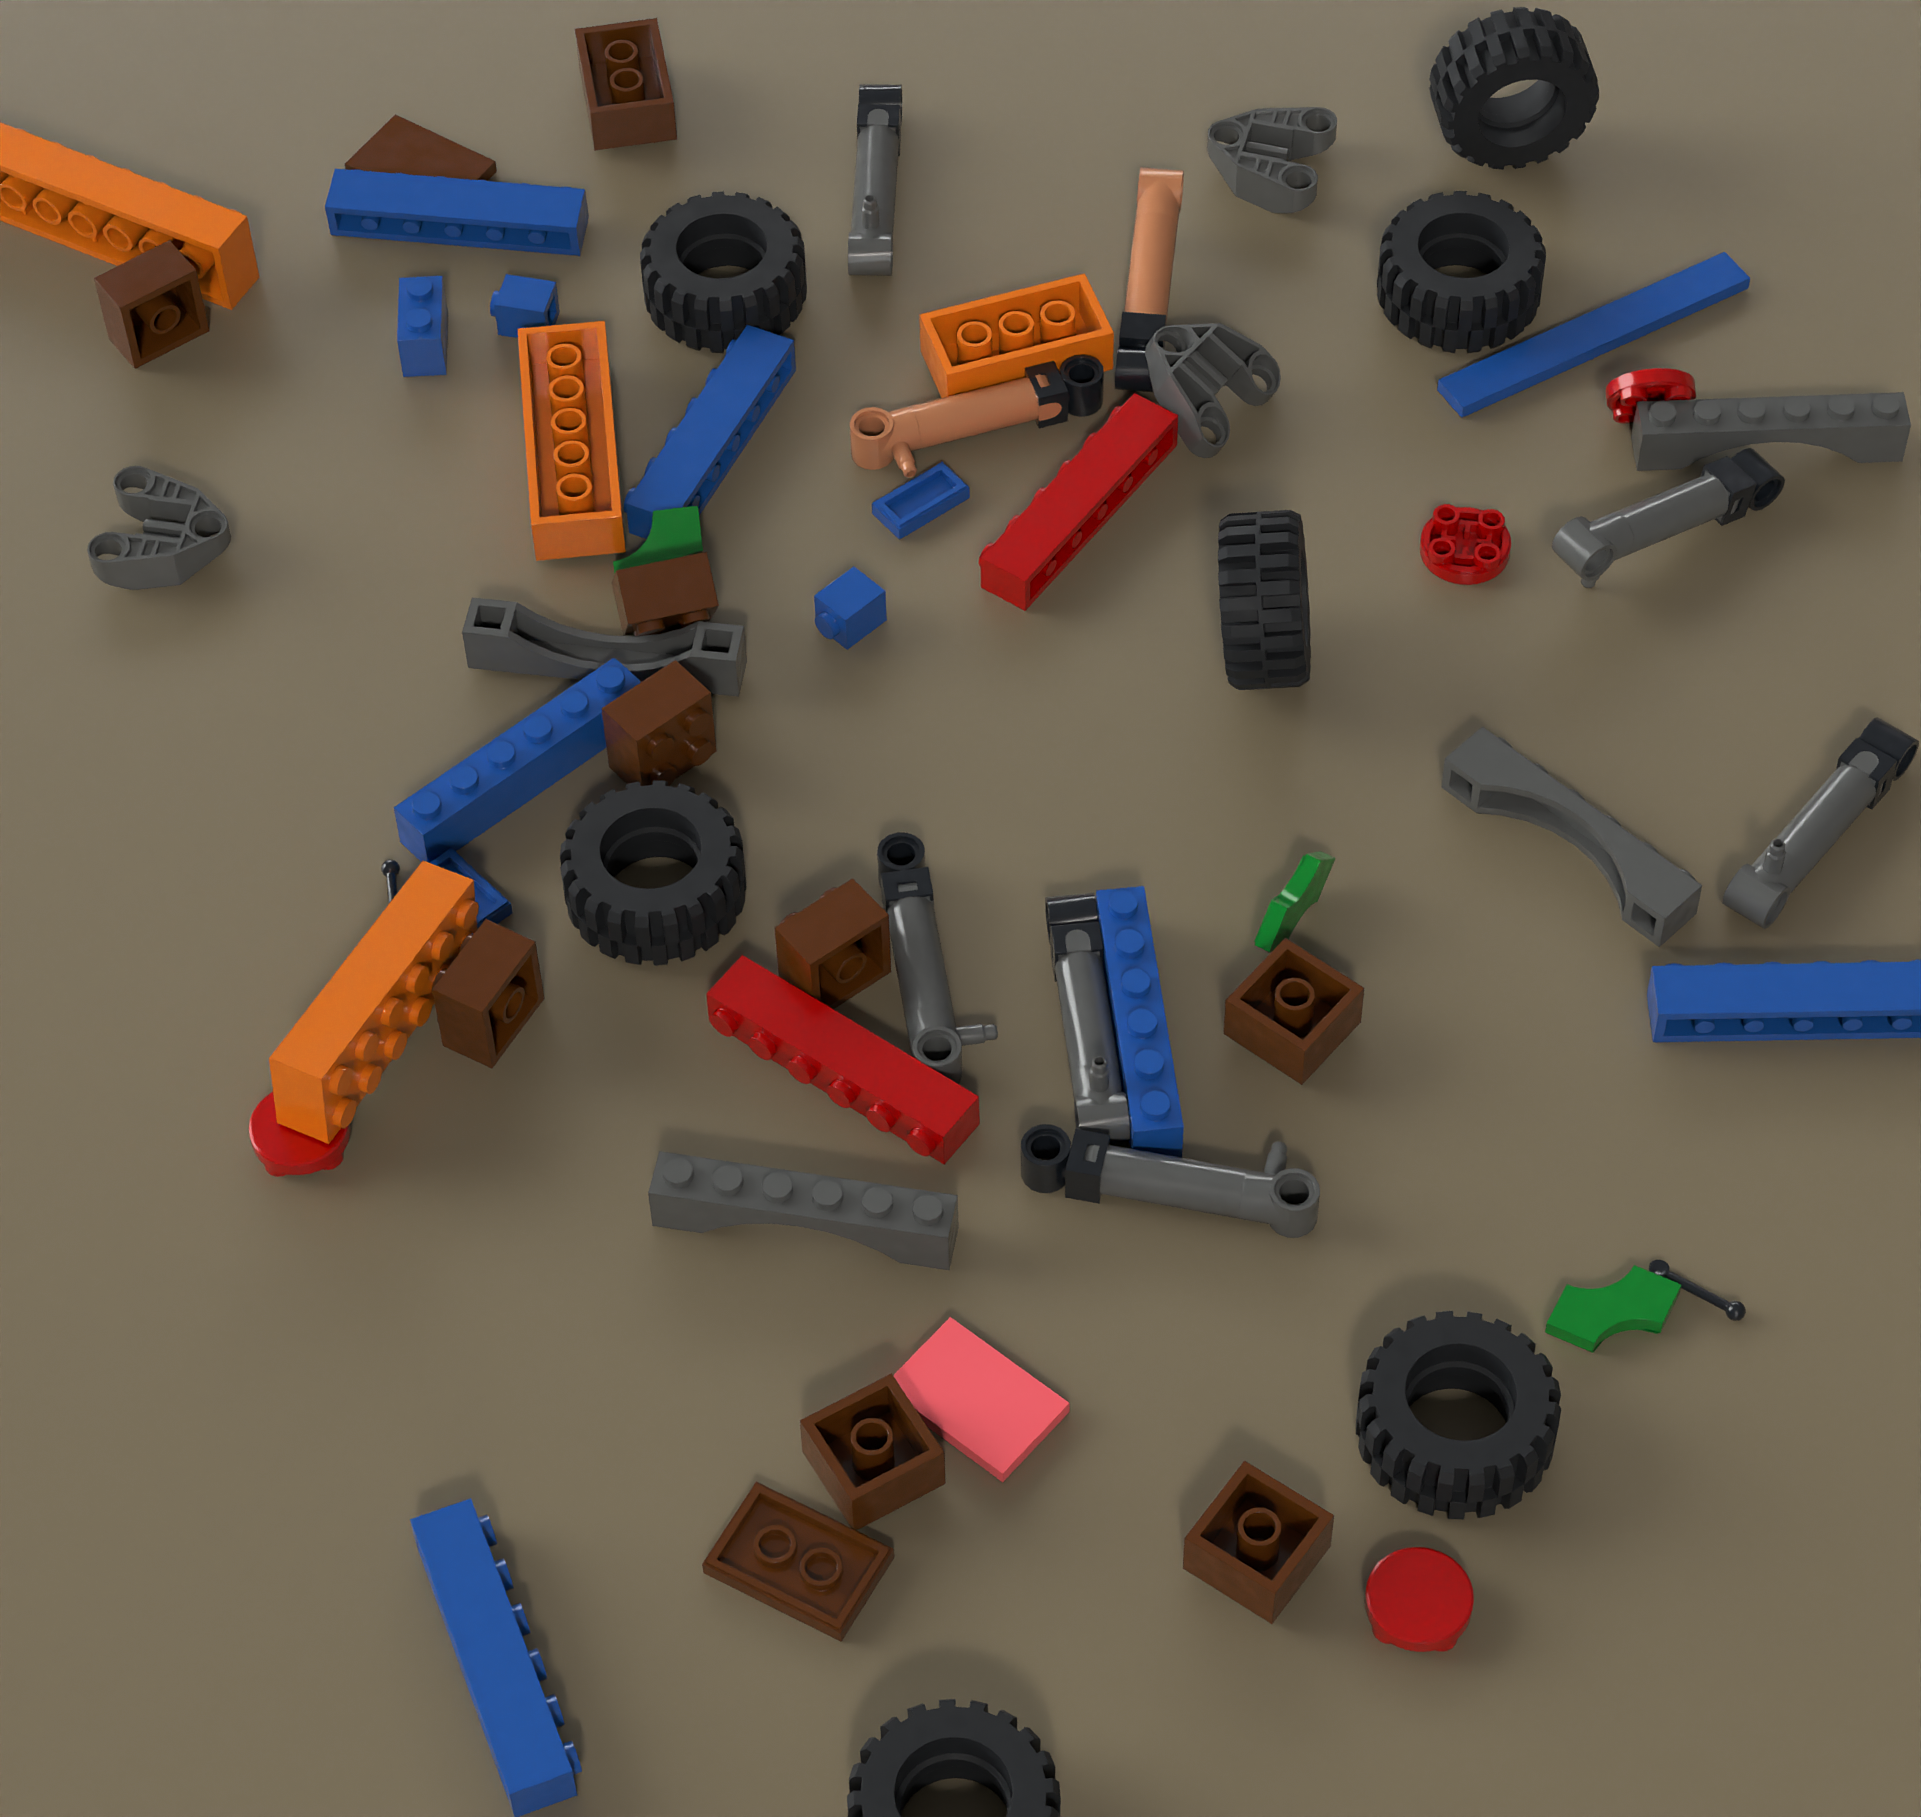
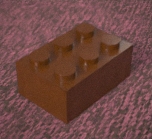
M657 18L575 29L579 69L594 150L677 140L674 101Z

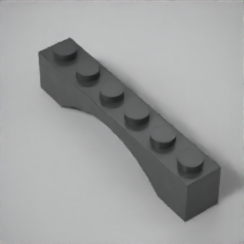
M1904 392L1640 401L1636 405L1631 440L1637 471L1683 469L1702 458L1724 450L1770 442L1803 443L1820 446L1841 453L1857 463L1902 462L1911 422Z
M472 597L462 631L468 668L582 680L609 660L615 658L642 682L676 660L706 687L711 694L739 697L747 663L744 626L697 621L682 629L662 634L613 636L587 632L559 624L536 614L518 602Z
M1481 727L1445 758L1441 786L1444 790L1478 814L1501 815L1527 821L1550 830L1575 845L1594 862L1607 879L1618 901L1622 920L1658 947L1664 944L1697 914L1702 885L1688 871L1679 869L1666 860L1652 845L1640 841L1622 828L1616 819L1601 813L1586 802L1577 791L1568 789L1551 777L1541 765L1532 763L1515 751L1505 739L1496 737L1484 727Z
M659 1151L648 1191L652 1226L697 1233L741 1224L799 1226L854 1240L887 1255L899 1263L950 1270L959 1229L958 1195Z

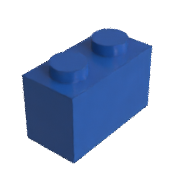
M443 276L399 278L397 343L403 377L447 375L448 308Z

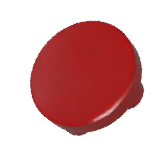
M1650 368L1629 372L1613 379L1606 386L1607 406L1613 411V420L1623 424L1634 422L1637 402L1694 400L1696 398L1694 377L1687 372L1670 368Z
M1443 504L1434 509L1433 517L1425 524L1421 533L1420 555L1423 563L1434 575L1451 583L1473 585L1489 581L1505 569L1510 558L1511 537L1505 526V517L1498 510L1487 509L1483 511L1477 508H1456L1450 504Z
M273 1092L260 1101L254 1109L249 1122V1136L253 1150L258 1159L264 1164L265 1170L275 1177L305 1175L322 1169H335L344 1159L343 1152L349 1142L351 1126L349 1124L346 1128H341L332 1141L327 1144L278 1124Z
M1409 1547L1394 1551L1381 1559L1369 1575L1365 1592V1609L1372 1625V1632L1375 1638L1382 1643L1393 1644L1409 1651L1428 1652L1435 1650L1445 1652L1456 1645L1458 1638L1463 1634L1470 1622L1474 1604L1471 1581L1465 1570L1453 1558L1440 1551L1425 1547Z

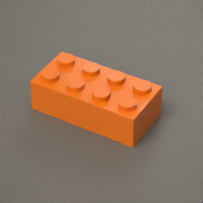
M1085 273L919 314L920 351L941 398L1024 378L1026 367L1050 361L1055 362L1060 373L1062 363L1074 355L1092 356L1100 361L1104 372L1113 370L1114 332Z

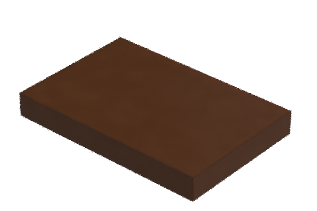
M396 114L345 163V169L348 170L359 169L372 172L403 173L433 177L443 176L469 180L488 181L497 172L496 161Z
M756 1481L702 1563L704 1574L842 1642L893 1561L894 1549Z

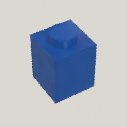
M506 274L500 291L495 290L493 292L490 303V314L496 317L498 335L518 338L517 329L555 325L560 313L555 281Z
M854 566L814 595L816 627L824 637L834 639L847 650L887 621L886 591Z

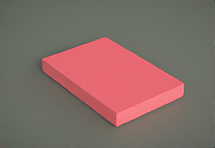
M951 1317L893 1375L929 1429L1001 1482H1004L1070 1412V1403Z

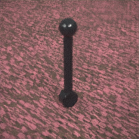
M391 859L386 860L381 867L383 875L387 878L389 903L397 894L396 876L400 871L398 862Z
M1654 1260L1650 1263L1648 1271L1681 1284L1682 1289L1724 1310L1730 1320L1739 1321L1744 1318L1746 1309L1741 1302H1729L1669 1271L1668 1263L1663 1260Z

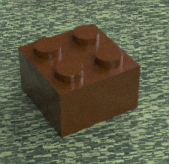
M170 240L94 278L109 340L134 369L209 332L196 269Z
M707 552L616 570L612 580L623 636L634 634V636L662 634V630H665V627L679 625V628L682 629L697 621L706 622L713 617L719 606Z
M676 660L601 708L609 768L626 784L640 782V786L653 785V780L667 781L668 786H670L676 778L694 766L702 765L712 754L717 752L711 692Z
M853 878L838 888L833 887L821 895L819 900L800 912H793L787 915L775 927L779 977L832 1009H835L891 973L889 915Z
M487 919L484 920L474 934L471 933L464 939L458 956L448 969L444 968L437 974L432 985L437 1022L439 1023L444 1047L491 1069L495 1066L545 999L536 941Z
M1285 938L1225 1000L1223 1034L1303 1085L1361 1023L1364 988Z
M892 1373L800 1420L802 1452L851 1528L855 1530L861 1529L946 1484L945 1453Z
M1244 1460L1184 1539L1183 1569L1273 1624L1331 1547L1334 1515Z

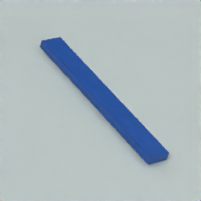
M1726 252L1720 253L1438 380L1437 391L1463 418L1749 288L1750 277Z

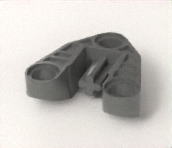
M1323 107L1251 110L1212 124L1208 129L1207 152L1236 197L1272 213H1295L1308 207L1317 196L1318 175L1310 166L1288 161L1322 153L1333 145L1336 140L1337 117L1331 110ZM1217 141L1225 142L1230 145H1223L1218 143Z
M1221 323L1165 326L1157 330L1146 345L1145 355L1154 396L1161 407L1178 415V434L1187 448L1198 457L1211 458L1215 456L1229 439V420L1215 396L1223 386H1228L1240 399L1254 406L1263 405L1268 402L1280 386V369L1276 360L1262 345ZM1167 341L1171 343L1177 352L1164 350L1158 345V342ZM1253 374L1261 377L1266 382V392L1257 387L1252 377ZM1202 426L1213 431L1216 436V444L1207 441L1202 433Z
M129 466L123 468L115 475L113 486L119 506L131 517L144 522L143 534L136 533L135 535L117 532L99 534L91 539L87 552L94 574L108 585L129 590L176 586L184 583L218 557L228 547L231 541V534L226 516L198 488L142 466ZM129 487H137L143 489L138 493H127L123 491L124 489ZM102 554L118 555V557L112 560H101L98 558Z

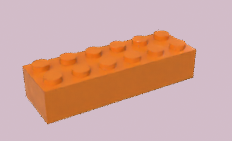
M605 321L519 328L517 330L530 517L536 561L625 553L624 523Z
M422 861L269 1057L278 1124L329 1144L341 1128H346L351 1123L356 1107L366 1094H372L376 1090L383 1071L392 1060L400 1058L406 1047L407 1039L417 1026L422 1027L427 1022L432 1006L435 1004L432 995V985L437 974L444 968L448 969L458 956L464 939L469 934H474L477 931L476 917L479 905L475 902L473 879L426 861Z

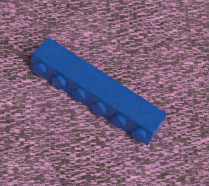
M359 169L334 170L325 204L330 234L335 236L575 256L581 255L589 219L585 189L457 179L443 176L433 177L403 173L372 172Z
M747 325L738 339H733L729 343L725 358L717 369L713 368L710 371L705 387L698 398L694 397L691 399L681 423L677 428L673 427L669 431L665 446L657 458L653 457L650 459L645 469L644 477L638 486L628 491L623 509L627 513L630 534L647 539L652 528L653 511L698 506L700 516L795 373L794 340Z
M615 658L609 660L395 806L394 813L400 842L421 862L426 861L429 863L450 848L457 851L607 748L601 708L641 683V681Z
M1144 886L1096 890L1098 922L1100 924L1103 944L1104 973L1122 1089L1126 1094L1128 1105L1130 1149L1182 1158L1184 1125Z
M1921 959L1909 962L1866 960L1860 963L1816 961L1801 964L1767 962L1764 964L1742 965L1730 963L1682 965L1673 963L1665 966H1652L1647 990L1653 1042L1921 1038Z
M470 1498L410 1519L418 1552L514 1817H520L577 1796L573 1775L582 1772L581 1764L572 1740L562 1744L557 1731L558 1727L565 1725L555 1694L545 1697L540 1682L547 1679L546 1670L538 1649L535 1648L528 1651L522 1637L530 1634V1628L521 1603L511 1606L506 1591L514 1589L504 1558L494 1561L489 1547L497 1545V1541L488 1515L478 1517Z

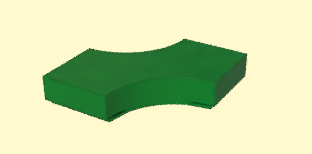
M698 506L653 511L652 528L647 540L632 555L613 561L614 574L616 570L703 553Z
M1322 851L1302 856L1288 884L1278 896L1271 899L1254 940L1255 946L1272 952L1285 938L1289 940L1303 914L1312 904L1318 902L1336 859L1335 857Z
M1636 1265L1632 1267L1624 1278L1606 1287L1586 1289L1566 1284L1547 1321L1545 1333L1592 1353L1595 1352L1605 1339L1619 1332L1642 1330L1655 1334L1661 1333L1680 1294L1682 1285Z

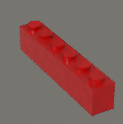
M1136 393L1122 406L1115 407L1107 423L1097 433L1094 432L1088 436L1080 452L1072 460H1066L1062 464L1052 482L1046 488L1041 487L1036 492L1031 504L1021 515H1015L1009 521L1005 532L995 543L991 542L985 546L978 562L981 569V588L1026 611L1174 450L1178 440V415Z
M744 955L706 993L709 1022L720 1034L726 1037L733 1036L747 1044L761 1059H771L788 1069L790 1074L803 1084L811 1083L828 1094L834 1103L843 1108L850 1107L867 1117L868 1121L882 1132L890 1131L906 1141L911 1149L921 1156H931L945 1165L980 1124L979 1096Z

